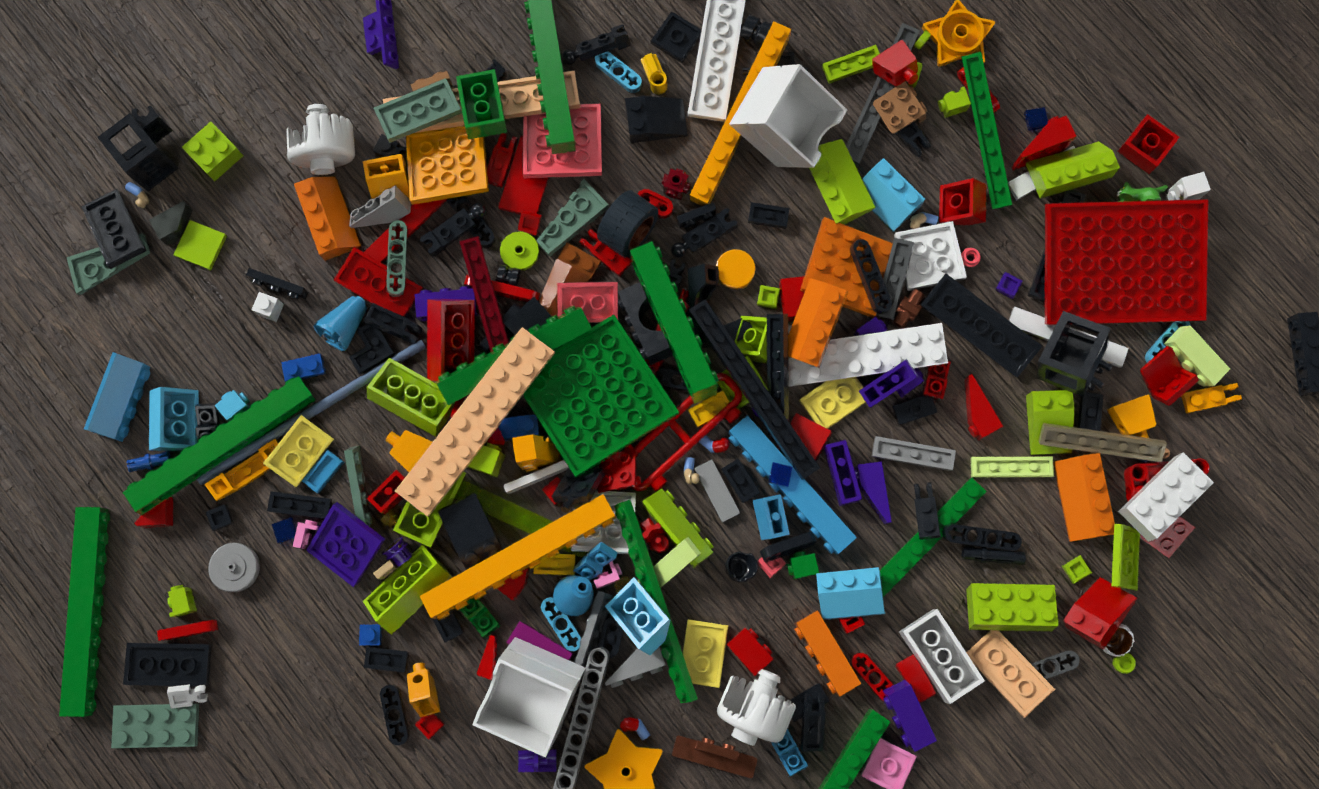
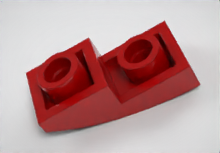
M948 361V364L928 366L923 395L943 400L948 381L950 361Z
M914 654L896 664L895 667L902 678L911 684L919 703L936 695L932 684Z

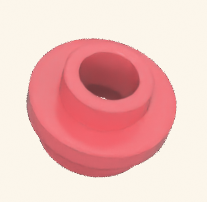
M966 248L961 253L963 264L966 267H975L980 262V253L975 248ZM971 255L973 257V261H969L967 259V256Z

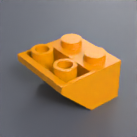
M402 154L363 161L365 178L371 199H375L384 190L394 186L410 199L408 171Z

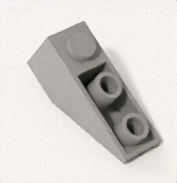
M396 186L386 189L375 199H370L364 206L351 212L349 227L378 225L399 220L411 213L410 199Z
M660 647L651 655L637 648L605 682L606 686L611 684V687L614 688L622 685V680L631 678V681L643 678L642 673L650 671L651 674L663 671L662 666H665Z

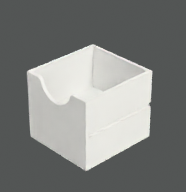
M800 64L784 65L782 67H763L729 125L775 166L814 168L821 157V153L818 150L821 138L830 128L841 122L847 109Z
M515 637L497 661L490 687L472 725L546 758L562 728L584 674L585 667Z

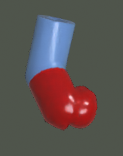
M704 436L699 441L711 453L725 452L730 446L727 438L712 441L708 436Z
M627 717L620 723L622 731H636L642 741L650 736V733L640 719Z

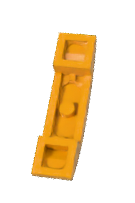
M273 439L258 449V453L227 473H221L207 482L205 486L214 499L218 501L231 495L269 471L270 468L263 463L279 444L277 440Z

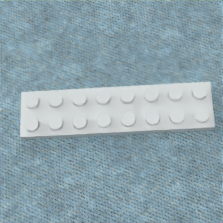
M707 0L688 117L720 122L726 121L746 0Z
M942 323L832 339L829 341L819 368L788 356L789 387L886 373L906 359L913 369L948 364Z

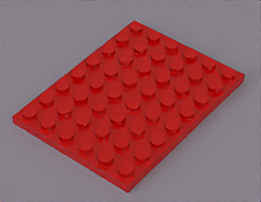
M1208 199L1045 204V325H1056L1063 311L1095 323L1206 321Z

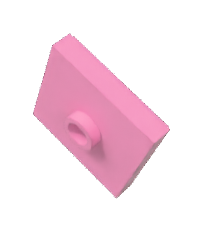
M880 738L869 755L860 776L886 789H903L917 756Z

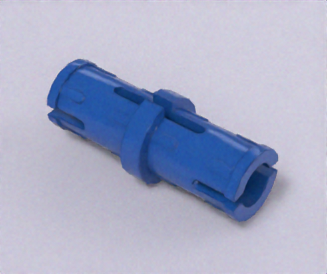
M169 451L154 455L150 453L145 454L144 457L127 460V464H130L127 465L130 473L146 468L151 470L155 466L163 465L166 460L171 458Z

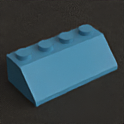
M113 352L84 430L123 442L129 433L128 426L130 421L136 414L137 402L143 395L144 383L149 379L150 366Z

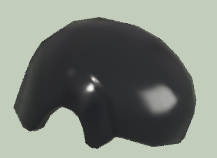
M735 552L728 557L725 563L726 574L732 581L745 583L755 577L758 571V561L752 553Z

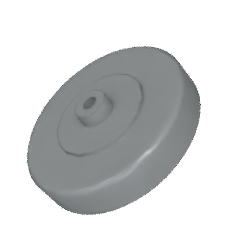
M228 543L219 547L211 556L208 566L209 576L213 584L226 592H241L248 589L256 581L260 571L257 554L249 546L241 543Z

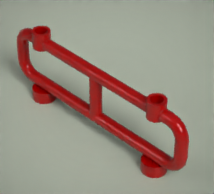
M716 373L718 380L725 382L734 392V399L694 436L690 437L675 421L694 403L691 396H689L677 407L678 415L652 430L634 447L630 444L623 450L636 449L637 457L668 426L685 443L646 480L638 484L637 487H630L631 489L643 491L651 487L655 492L660 490L668 482L662 476L724 418L731 424L742 414L737 408L742 401V391L730 376L724 373Z

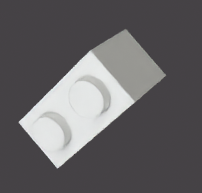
M1201 172L1181 178L1167 191L1168 200H1200L1211 190L1205 173Z

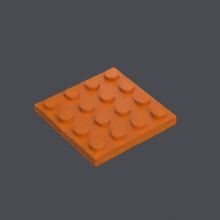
M824 217L820 224L800 291H806L810 278L829 283L848 291L843 307L874 318L877 313L871 307L850 253V247L858 239L866 240L871 247L882 278H884L893 243L847 225L836 224L834 220ZM858 246V247L856 248L857 251H861V252H862V251L864 250L863 247L860 248V247ZM863 263V269L866 272H871L872 266L869 263ZM871 281V289L874 291H878V283L876 281Z

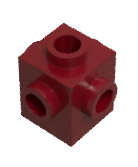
M670 169L668 174H664L661 182L663 193L670 198H677L679 200H682L684 193H688L691 185L689 183V175L681 169Z

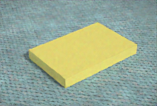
M857 377L826 381L799 399L812 420L827 429L866 403L859 393V390L864 387Z
M301 415L263 464L297 487L334 439Z
M687 620L683 657L693 684L720 688L728 625Z

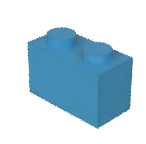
M781 494L753 500L761 540L790 535Z

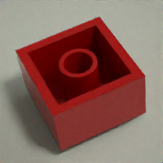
M1147 114L1117 152L1150 174L1161 163L1180 137Z

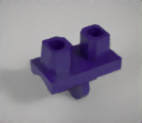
M550 749L546 758L530 750H518V772L557 771V749Z

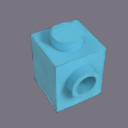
M235 390L225 393L221 397L222 400L215 405L229 422L233 420L237 413L245 412L251 408L248 404L249 398L243 392L238 393Z

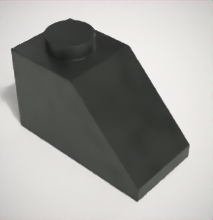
M182 201L149 219L159 240L166 245L177 242L188 225L192 208L185 201Z

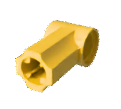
M647 54L641 59V63L650 83L651 91L657 95L663 94L667 90V76L662 70L657 55ZM656 81L663 82L661 84H655Z

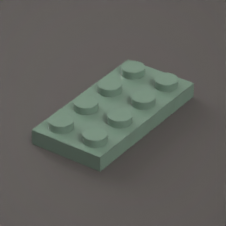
M446 78L374 107L389 143L462 113Z
M194 703L193 706L172 709L170 704L114 705L111 748L198 746L199 703Z

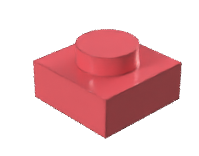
M762 557L758 560V566L769 578L773 577L786 565L782 558L770 562H764Z

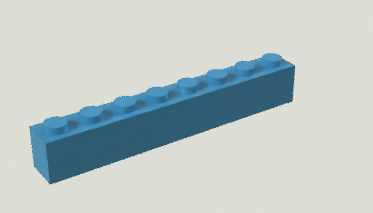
M748 415L729 431L730 437L728 439L735 447L739 445L744 451L742 455L746 460L755 463L757 466L755 468L762 477L766 476L771 481L769 485L776 493L780 491L784 496L782 499L790 508L793 506L798 512L796 513L797 517L803 523L807 522L812 527L810 531L813 532L817 539L820 537L825 542L823 546L830 554L833 552L836 555L839 554L857 538L805 479L801 480L791 463Z

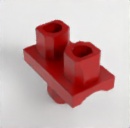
M647 518L640 523V527L644 531L642 533L643 538L651 551L654 550L658 553L666 551L669 547V541L659 522L654 524L650 518Z

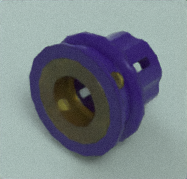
M403 537L395 540L382 552V555H386V560L392 559L398 567L412 557V554L406 548L408 543L403 541Z

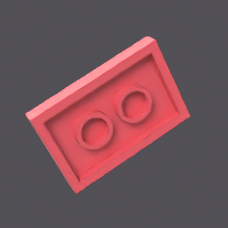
M618 282L557 283L558 317L565 314V309L574 305L575 308H582L589 323L602 322L612 315H615L618 320Z

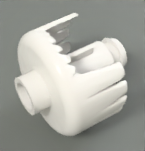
M324 104L308 106L306 113L309 115L306 117L307 125H303L302 140L299 131L294 130L292 133V129L288 126V160L298 167L310 168L311 173L314 175L332 174L335 172V167L346 165L355 157L354 134L351 121L344 116H340L339 122L337 114H331L330 121V116L327 114L329 109Z
M764 669L758 672L760 674L759 678L755 679L754 682L750 681L746 687V679L741 678L738 682V676H731L717 708L718 716L734 726L731 736L752 746H755L758 738L774 743L780 742L784 738L796 709V705L794 703L791 704L790 700L785 701V697L779 695L778 698H775L778 691L776 685L780 683V676Z

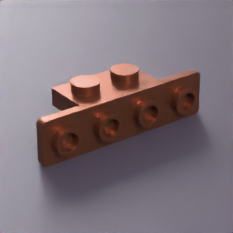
M679 735L676 737L672 756L747 778H753L757 763L756 757L734 751L735 746L725 743H723L722 747L714 745L715 741L703 738L702 741H697Z

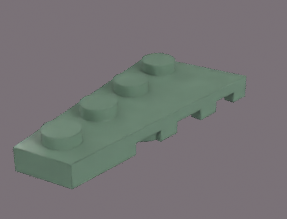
M585 179L581 181L577 191L573 192L569 197L570 200L559 210L554 221L549 223L536 240L549 257L609 208L608 203Z
M143 233L139 234L147 250L146 252L112 269L107 266L99 247L66 257L76 294L80 296L150 254L146 236Z
M353 446L345 450L344 454L355 516L370 527L372 517L367 507L369 501L365 491V477L360 446Z

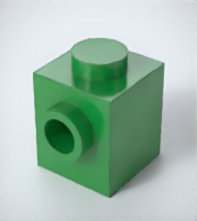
M805 551L794 553L793 558H790L789 563L786 564L788 574L793 576V580L819 573L815 553L805 555Z

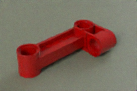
M1200 458L1192 459L1207 475L1209 472L1208 462ZM1169 461L1138 463L1127 467L1124 471L1127 502ZM1133 469L1139 472L1138 479L1133 476Z

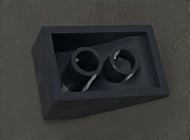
M652 96L625 98L630 143L688 136L683 99Z
M472 493L438 510L439 516L466 570L503 550L502 543L476 493Z

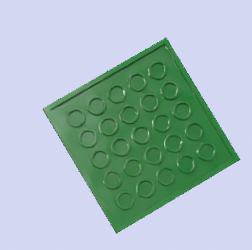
M615 315L610 316L592 327V330L554 350L555 354L523 394V397L575 478L679 414V411Z

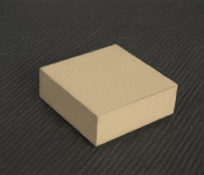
M389 560L373 574L377 579L383 580L397 569V565Z

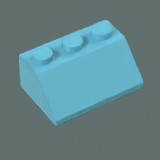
M884 158L862 179L876 207L872 211L893 232L915 213L925 201V198Z
M158 387L150 390L149 450L182 451L184 448L192 447L197 443L195 428L198 424L195 406L199 404V390Z
M879 567L816 573L823 620L885 614Z
M633 577L605 607L637 648L651 655L665 641L671 620L638 580Z

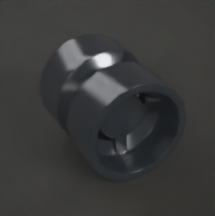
M750 14L743 25L740 37L749 42L754 40V44L761 47L772 24L766 21L761 23L760 18Z

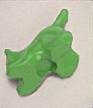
M1125 182L1124 186L1117 192V196L1120 199L1117 202L1161 201L1159 194L1165 192L1168 186L1135 189L1128 182Z

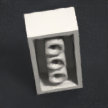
M1183 452L1173 457L1118 512L1149 542L1157 539L1214 482Z
M932 609L899 631L945 703H953L985 681L938 609Z

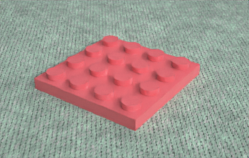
M580 104V108L569 110L576 150L572 152L552 154L551 147H547L545 135H549V131L544 130L543 118H546V113L524 116V178L602 176L601 104Z

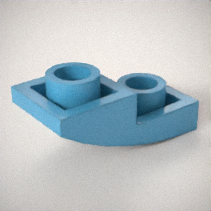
M600 542L578 562L573 571L590 581L602 573L605 565L616 559L617 552L603 542Z
M788 729L780 742H771L790 777L808 767Z

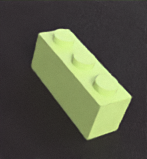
M1190 325L1179 327L1164 343L1166 346L1173 348L1174 353L1181 361V365L1185 370L1197 375L1199 379L1197 383L1201 386H1215L1230 370Z

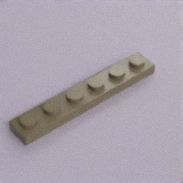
M1043 423L1038 441L1040 445L1162 462L1167 446L1165 440Z

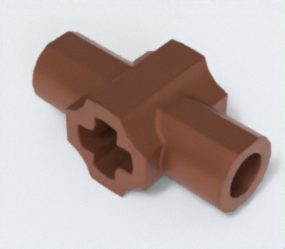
M913 289L908 298L905 296L896 310L898 314L893 324L904 329L909 320L913 322L922 308L919 304L925 295Z

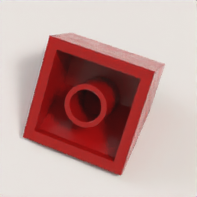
M971 178L940 185L939 223L953 221L954 225H974L986 222L987 184Z

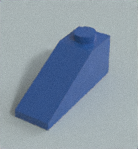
M536 415L505 418L498 426L505 441H512L514 437L532 434L541 436L540 422Z

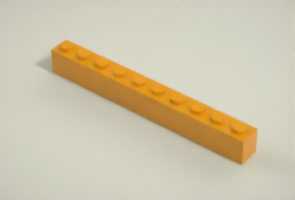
M773 21L690 193V201L701 206L711 203L742 139V135L731 127L729 123L763 67L777 66L790 39V28Z
M604 494L422 594L420 598L430 618L441 620L449 616V611L456 608L459 610L467 606L468 600L472 598L477 600L485 596L486 590L492 587L497 589L505 584L504 580L510 577L512 579L519 577L523 574L522 570L528 567L530 569L537 567L541 564L540 560L548 557V559L553 558L560 553L558 550L563 547L571 548L578 543L577 540L584 536L586 539L594 535L597 528L601 526L606 528L612 525L616 516Z

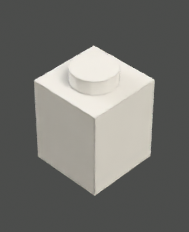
M259 292L252 311L258 316L277 322L284 304L275 297Z

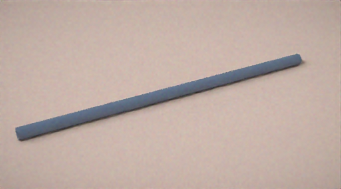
M419 340L417 343L391 357V359L401 364L425 349L426 346L422 340ZM385 362L255 440L198 478V483L203 485L257 452L258 449L273 439L280 438L290 430L301 415L309 420L373 380Z

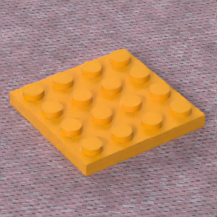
M465 125L417 132L406 136L409 197L412 205L489 192L484 137L468 140Z

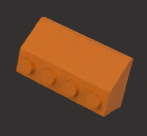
M311 177L294 184L317 251L324 261L348 253L354 247L357 249L361 248L355 228L349 227L350 214L336 177Z
M810 278L788 335L789 357L818 368L820 367L847 298V290Z
M1100 453L1053 462L1069 542L1114 535L1115 522Z

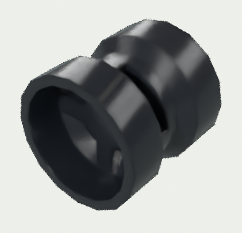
M501 264L497 272L496 281L518 286L521 269L515 267L510 269L506 265Z

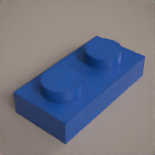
M322 354L281 362L285 382L298 376L301 379L326 374Z

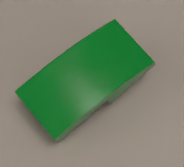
M475 598L467 601V606L460 609L484 639L501 626L480 599L475 600Z

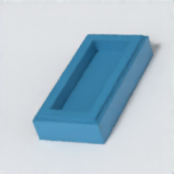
M327 449L302 482L319 494L344 464V461Z

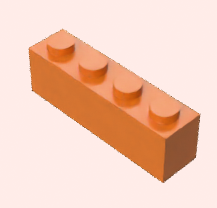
M818 610L795 623L797 628L794 630L800 640H805L808 645L805 649L811 658L815 657L818 662L816 668L821 676L825 675L829 681L827 686L832 694L836 693L840 697L861 684Z

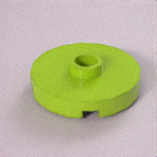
M513 232L502 241L500 255L504 264L510 269L515 267L523 271L531 268L537 262L539 246L535 238L529 233ZM522 248L523 251L521 253H517L516 249Z

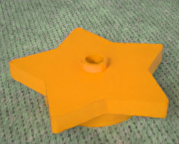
M955 0L944 17L924 23L922 30L924 32L927 30L931 34L930 38L937 45L938 67L960 59L962 60V56L977 52L982 53L983 63H985L983 40L993 28L995 21L978 17L968 11L960 0Z
M617 729L608 752L587 763L585 769L603 784L604 789H655L652 773L663 750L637 747L620 729ZM623 768H628L630 770V774L628 776H624L622 774Z

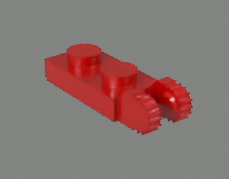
M505 133L500 134V138L493 149L487 166L488 184L500 188L504 184L518 138L513 136L509 147H503L507 136Z
M590 229L587 233L597 243L592 246L583 238L579 242L594 257L600 260L617 276L621 277L632 264L631 259L622 257L599 241L597 233Z

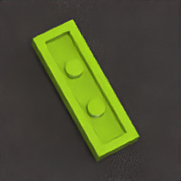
M873 45L823 63L822 69L830 84L873 68L872 59L880 53L877 46Z

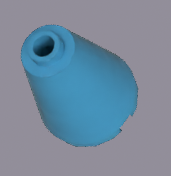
M351 296L318 320L313 326L314 330L320 337L324 335L327 338L326 342L340 351L346 350L367 310L366 301L360 296Z
M569 575L562 578L556 584L553 592V602L556 608L562 614L569 616H579L587 612L594 599L591 582L587 578L577 575Z

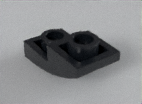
M217 403L197 404L195 406L198 424L195 428L197 443L201 437L212 434L219 426L218 409L215 407Z

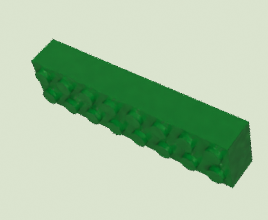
M651 241L630 250L633 268L661 331L668 342L694 404L717 395V388L719 387L717 383L719 382L714 370H710V360L707 353H702L701 339L698 334L694 335V324L690 316L686 317L685 304L678 297V289L675 282H671L669 277L670 271L667 265L663 264L659 247H655Z

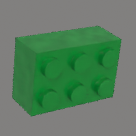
M495 69L456 76L468 140L507 133Z

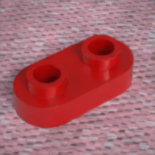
M642 189L637 193L642 198L649 199V203L658 208L659 218H667L672 214L673 204L670 199L649 189ZM666 207L667 210L662 212L660 208Z

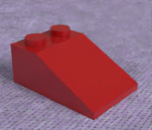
M1067 115L1061 118L1056 116L1048 120V124L1042 128L1041 132L1011 167L1012 171L1026 166V162L1054 155L1068 148L1076 138V134Z
M1100 577L1074 603L1063 622L1067 629L1104 650L1136 602L1137 597L1121 588L1111 586L1112 583Z

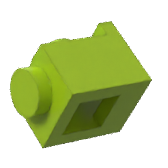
M965 86L961 87L957 93L951 91L945 94L943 99L938 101L939 110L944 113L945 118L966 112L971 105Z
M183 585L170 588L171 591L168 592L169 598L167 599L170 609L173 610V612L169 613L170 617H180L197 611L191 588L183 587Z

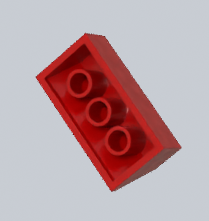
M427 299V379L438 381V376L448 371L451 374L457 371L456 367L460 364L474 362L475 300Z

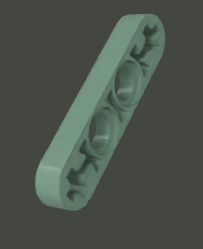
M399 220L393 221L390 224L388 238L387 292L393 297H399L405 291L407 226ZM396 226H400V229L404 230L400 231V240L396 239V231H394ZM394 245H401L403 251L400 254L393 253L391 249ZM398 263L402 266V270L399 273H394L391 270V266ZM394 278H398V286L401 287L396 292L393 288H390V286H394Z

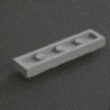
M875 436L872 457L953 471L956 450Z

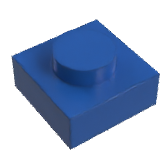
M379 624L360 625L359 646L381 645L382 627Z

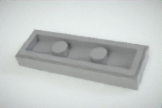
M713 460L694 468L695 472L699 474V480L721 522L723 523L740 514Z

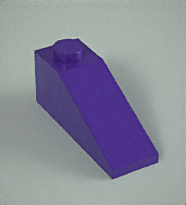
M906 359L859 390V393L868 406L872 407L918 377V375Z
M882 461L858 464L854 471L860 491L884 524L891 523Z

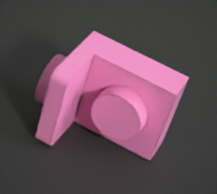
M306 520L305 524L298 522L293 547L306 549L312 538L310 530L318 531V522Z
M613 561L609 563L613 573L609 574L607 571L597 576L598 579L594 580L597 589L620 581L619 575H622L618 563L614 564Z

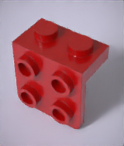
M1166 346L1140 370L1152 398L1168 406L1172 405L1199 381L1196 374L1181 367L1173 348L1170 346Z

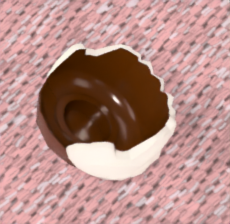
M1120 624L1103 651L1115 657L1127 654L1134 643L1132 631L1126 625Z

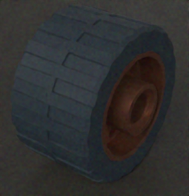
M632 190L622 193L603 216L597 230V239L622 257L631 256L630 250L641 246L654 228L659 214L658 208Z

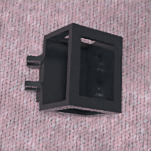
M152 106L147 107L149 109L147 116H139V110L137 108L132 109V115L129 113L97 137L123 171L147 192L179 169L158 143L173 130ZM130 126L141 141L122 154L110 139Z
M1063 311L1038 361L1037 379L1083 397L1087 389L1094 391L1096 386L1102 388L1104 383L1093 376L1095 372L1103 373V369L1099 367L1110 371L1112 368L1111 365L1102 360L1108 348L1111 328ZM1070 323L1098 333L1097 338L1070 329Z

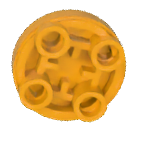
M734 249L723 253L716 264L719 269V283L730 289L746 288L755 275L754 260L748 253L742 250Z

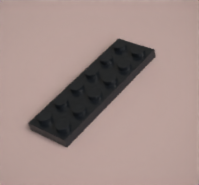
M946 273L921 304L922 307L1016 378H1018L1042 348L1041 344Z

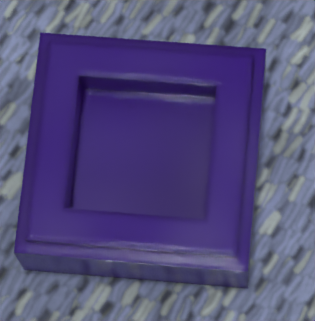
M1005 272L995 290L1013 299L1023 281Z

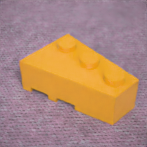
M533 434L512 438L516 463L526 472L538 471V467L549 466L562 461L560 453L550 438H546V441H544L543 436Z

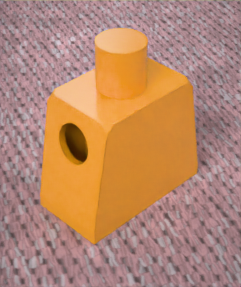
M1149 394L1107 409L1108 414L1123 435L1149 438L1146 430L1156 427Z
M407 430L401 436L391 431L385 440L393 446L389 454L408 472L411 471L432 444V441Z
M425 663L414 664L413 672L407 674L410 704L420 717L441 712L434 678L429 670L426 669Z

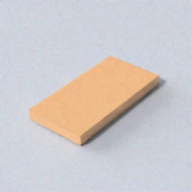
M990 630L966 652L975 667L1023 718L1030 714L1055 690L999 630Z

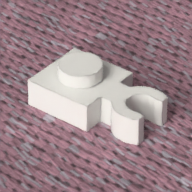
M190 684L168 687L167 695L171 709L193 706V701L198 703L206 702L208 694H201L205 693L206 686L199 685L195 689H191Z

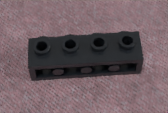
M1318 312L1297 313L1287 318L1299 396L1319 395Z

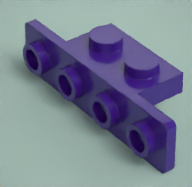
M376 0L377 11L363 17L367 53L374 55L382 51L383 64L393 69H398L399 62L391 0Z

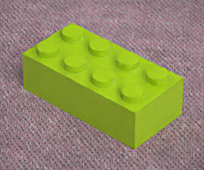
M971 583L966 589L969 630L1053 631L1058 627L1055 585Z

